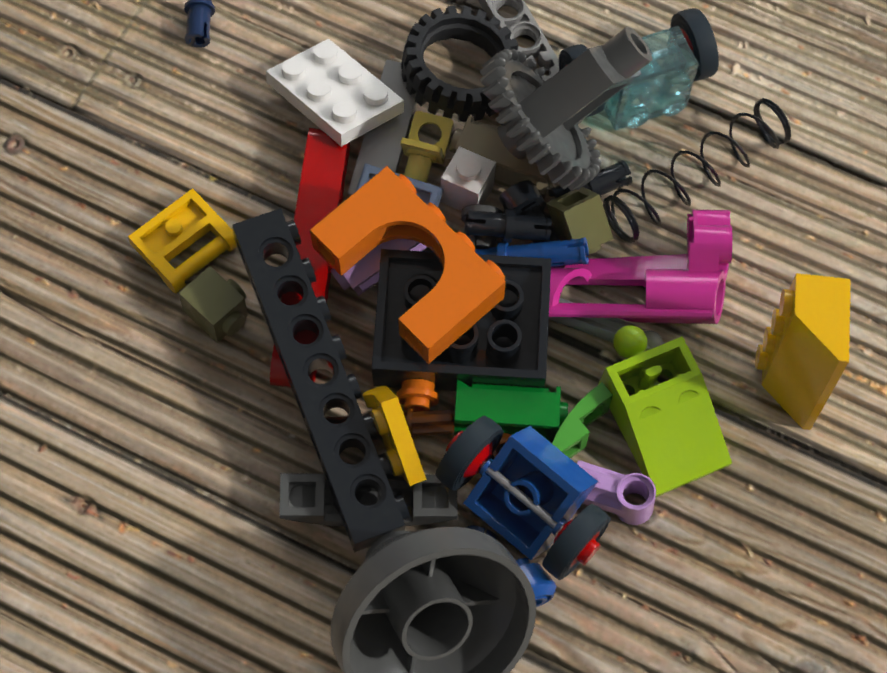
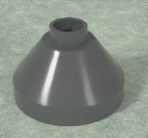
M440 527L415 532L393 531L381 536L370 546L364 562L351 577L338 598L331 620L330 636L332 650L342 673H510L525 652L534 630L536 620L535 595L527 576L505 546L490 535L462 527Z

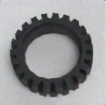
M447 6L445 13L440 8L432 10L430 16L427 14L423 15L419 22L413 25L403 51L401 76L403 82H407L406 89L410 95L416 93L415 101L420 106L428 102V112L435 115L441 109L444 111L443 117L450 119L453 113L458 114V122H466L470 114H472L474 121L483 119L485 113L489 117L496 113L488 105L491 100L483 93L486 87L474 89L453 87L438 79L427 68L423 56L428 46L436 41L447 39L469 41L484 49L491 58L504 49L518 50L516 38L510 39L512 32L507 26L499 30L500 20L493 17L489 22L486 21L487 12L478 10L476 16L471 15V7L463 6L461 13H457L456 6Z

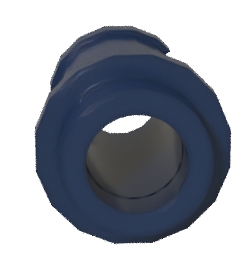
M188 0L184 5V11L187 14L185 42L186 44L191 43L192 47L208 46L210 44L211 17L215 14V6L212 4V0Z

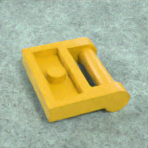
M193 188L128 236L130 245L156 271L167 287L175 294L186 287L185 281L226 250L231 252L237 248L233 230ZM210 230L216 235V238L176 268L169 263V261Z
M379 386L362 394L366 407L372 408L371 413L386 447V455L393 475L395 477L401 475L409 486L427 480L398 397L387 386Z

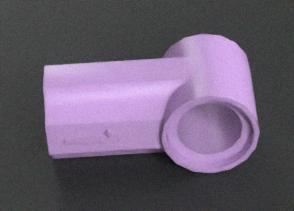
M578 460L577 465L598 481L583 504H594L601 510L616 514L621 521L630 525L643 524L650 519L654 509L656 488L648 476L641 473L624 475ZM631 493H637L642 495L646 502L641 505H632L624 497Z

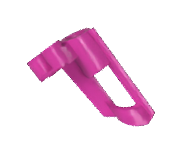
M692 209V214H687V254L589 259V263L584 265H566L564 268L551 267L549 317L620 318L630 322L662 324H718L724 304L729 263L732 261L733 237L732 225H730V210ZM565 285L643 286L646 288V304L559 303V299Z

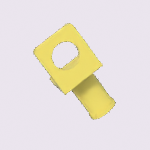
M421 111L415 112L409 137L402 138L400 143L404 155L408 156L404 172L405 176L427 183L431 164H443L454 124L452 119ZM426 124H435L441 129V138L434 145L419 140V131Z

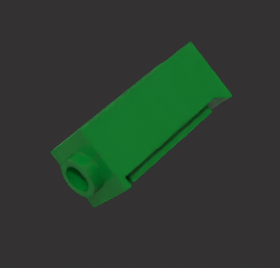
M457 380L453 436L462 430L464 431L478 418L487 416L502 428L503 433L513 435L531 426L549 442L553 443L561 424L568 416V403L560 402L561 387H556V392H549V388L472 384V387H469L462 381Z

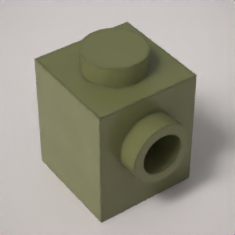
M582 187L579 190L575 189L546 203L560 241L586 237L590 255L600 250L602 244L614 239L599 194Z
M210 266L179 292L183 311L217 343L226 335L231 336L238 332L248 316L245 303L247 296L241 286L233 279L226 281Z

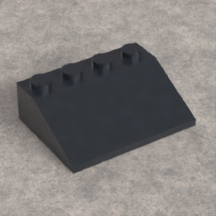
M381 249L372 357L373 386L401 388V383L404 380L424 379L433 382L436 385L435 390L456 391L457 380L462 381L469 387H472V384L545 388L551 259L478 254L485 262L487 260L493 261L504 273L506 281L504 299L428 364L399 335L398 318L436 286L442 276L443 266L434 252Z

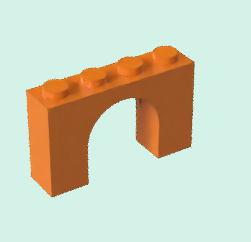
M386 166L310 229L312 246L341 276L375 247L390 240L409 239L429 247L437 255L443 266L442 276L429 293L398 318L399 335L430 364L504 299L505 275L493 261L487 260L485 262L475 252V246L466 234L461 231L455 233L445 223V216L435 204L431 202L426 204L417 196L416 188L405 175L400 174L397 176Z

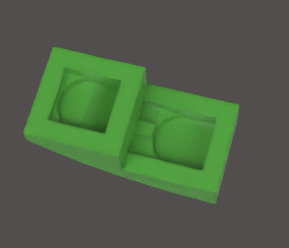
M603 382L578 402L561 424L552 444L569 458H572L586 448L590 433L586 427L609 411L613 394Z

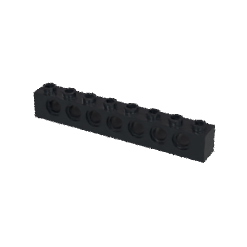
M280 208L233 224L235 243L354 553L370 547L378 538L387 533L399 530L405 531L404 520L410 518L406 503L401 493L393 494L388 482L389 479L394 478L390 462L385 453L378 455L372 439L378 438L376 427L370 413L362 415L357 403V399L362 398L358 381L354 373L346 375L341 360L347 359L346 352L338 334L331 336L326 322L331 320V314L324 296L316 298L311 283L316 282V277L309 258L301 259L296 245L301 244V238L294 220L286 222ZM274 254H280L287 258V261L278 267L270 266L265 262L269 256ZM287 292H296L302 296V300L295 305H286L279 299ZM302 330L313 331L318 336L310 344H301L294 337ZM316 369H326L333 375L332 379L324 384L313 382L309 376ZM332 408H342L348 413L349 417L343 423L333 424L327 421L324 415ZM355 447L360 449L365 457L361 462L351 465L342 461L340 454L346 448ZM371 487L380 494L381 498L374 505L366 506L359 503L355 495L360 489Z

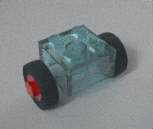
M690 8L673 15L669 29L641 37L648 46L653 60L640 70L642 75L587 117L596 115L604 109L616 131L625 127L636 128L646 123L649 119L661 115L672 116L686 108L693 82L716 74L719 66L718 48L713 30L707 18L699 9ZM579 44L560 51L558 59L559 71L588 48Z

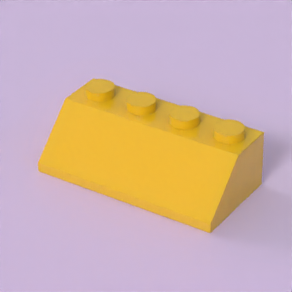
M796 273L790 288L782 290L779 308H774L771 327L765 328L763 345L758 344L755 368L762 370V387L802 429H812L849 363L851 279Z

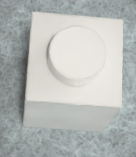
M459 146L441 177V188L444 191L440 202L460 211L469 205H484L494 187L496 162Z

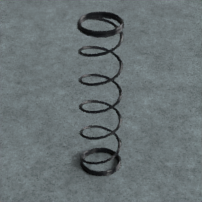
M762 98L755 102L753 108L754 115L738 113L733 116L730 122L729 136L711 131L705 134L701 140L700 156L693 152L682 150L675 153L671 160V176L660 170L645 172L641 181L642 196L628 189H619L614 192L613 196L606 197L603 201V207L608 223L613 231L622 240L629 243L638 240L640 234L639 225L632 211L620 198L616 197L622 192L630 193L644 203L653 222L656 225H661L658 213L645 197L644 181L652 173H659L671 180L682 202L687 206H691V199L688 193L675 179L674 162L681 154H689L699 159L710 181L717 187L721 186V180L717 172L704 159L703 144L706 138L711 135H719L729 140L739 162L744 167L749 168L750 160L748 155L733 140L732 126L737 118L741 116L754 118L764 138L774 149H778L779 145L782 146L789 142L791 126L782 109L773 101ZM760 104L767 105L778 116L785 131L784 140L778 139L774 131L763 121L760 114ZM736 147L740 150V152H741L742 155L744 156V158H745L747 164H746V163L742 160V158L740 157L738 151L736 150ZM708 168L710 169V171H711V172L713 173V175L715 176L717 182H716V181L714 180V178L711 176V174H710ZM614 204L619 207L629 221L633 237H630L618 225Z

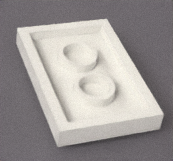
M329 38L266 70L267 84L341 147L404 112V100Z

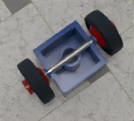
M487 416L478 418L464 431L462 430L456 434L446 448V453L436 470V477L449 489L456 491L469 482L476 474L480 473L482 477L463 504L530 560L550 548L542 562V566L555 578L562 580L580 563L584 566L594 556L601 546L598 540L607 529L611 520L603 510L594 504H590L574 519L570 520L598 481L531 426L511 435L493 460L491 456L501 441L503 430Z

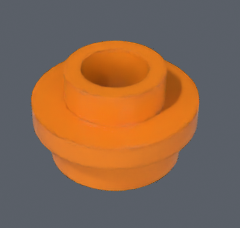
M404 380L401 383V389L396 393L400 404L404 405L406 411L407 407H411V412L429 411L430 407L436 406L439 403V394L435 392L436 385L429 380Z

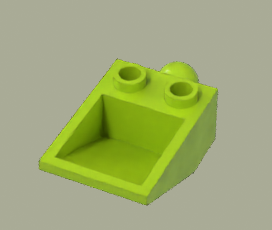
M634 325L620 328L614 336L613 345L615 351L621 357L626 358V360L606 367L598 385L603 382L613 394L609 408L642 474L648 476L653 481L656 488V497L730 466L732 461L703 375L683 336L645 351L647 348V337L641 328ZM659 375H665L669 378L668 381L659 383L657 379Z

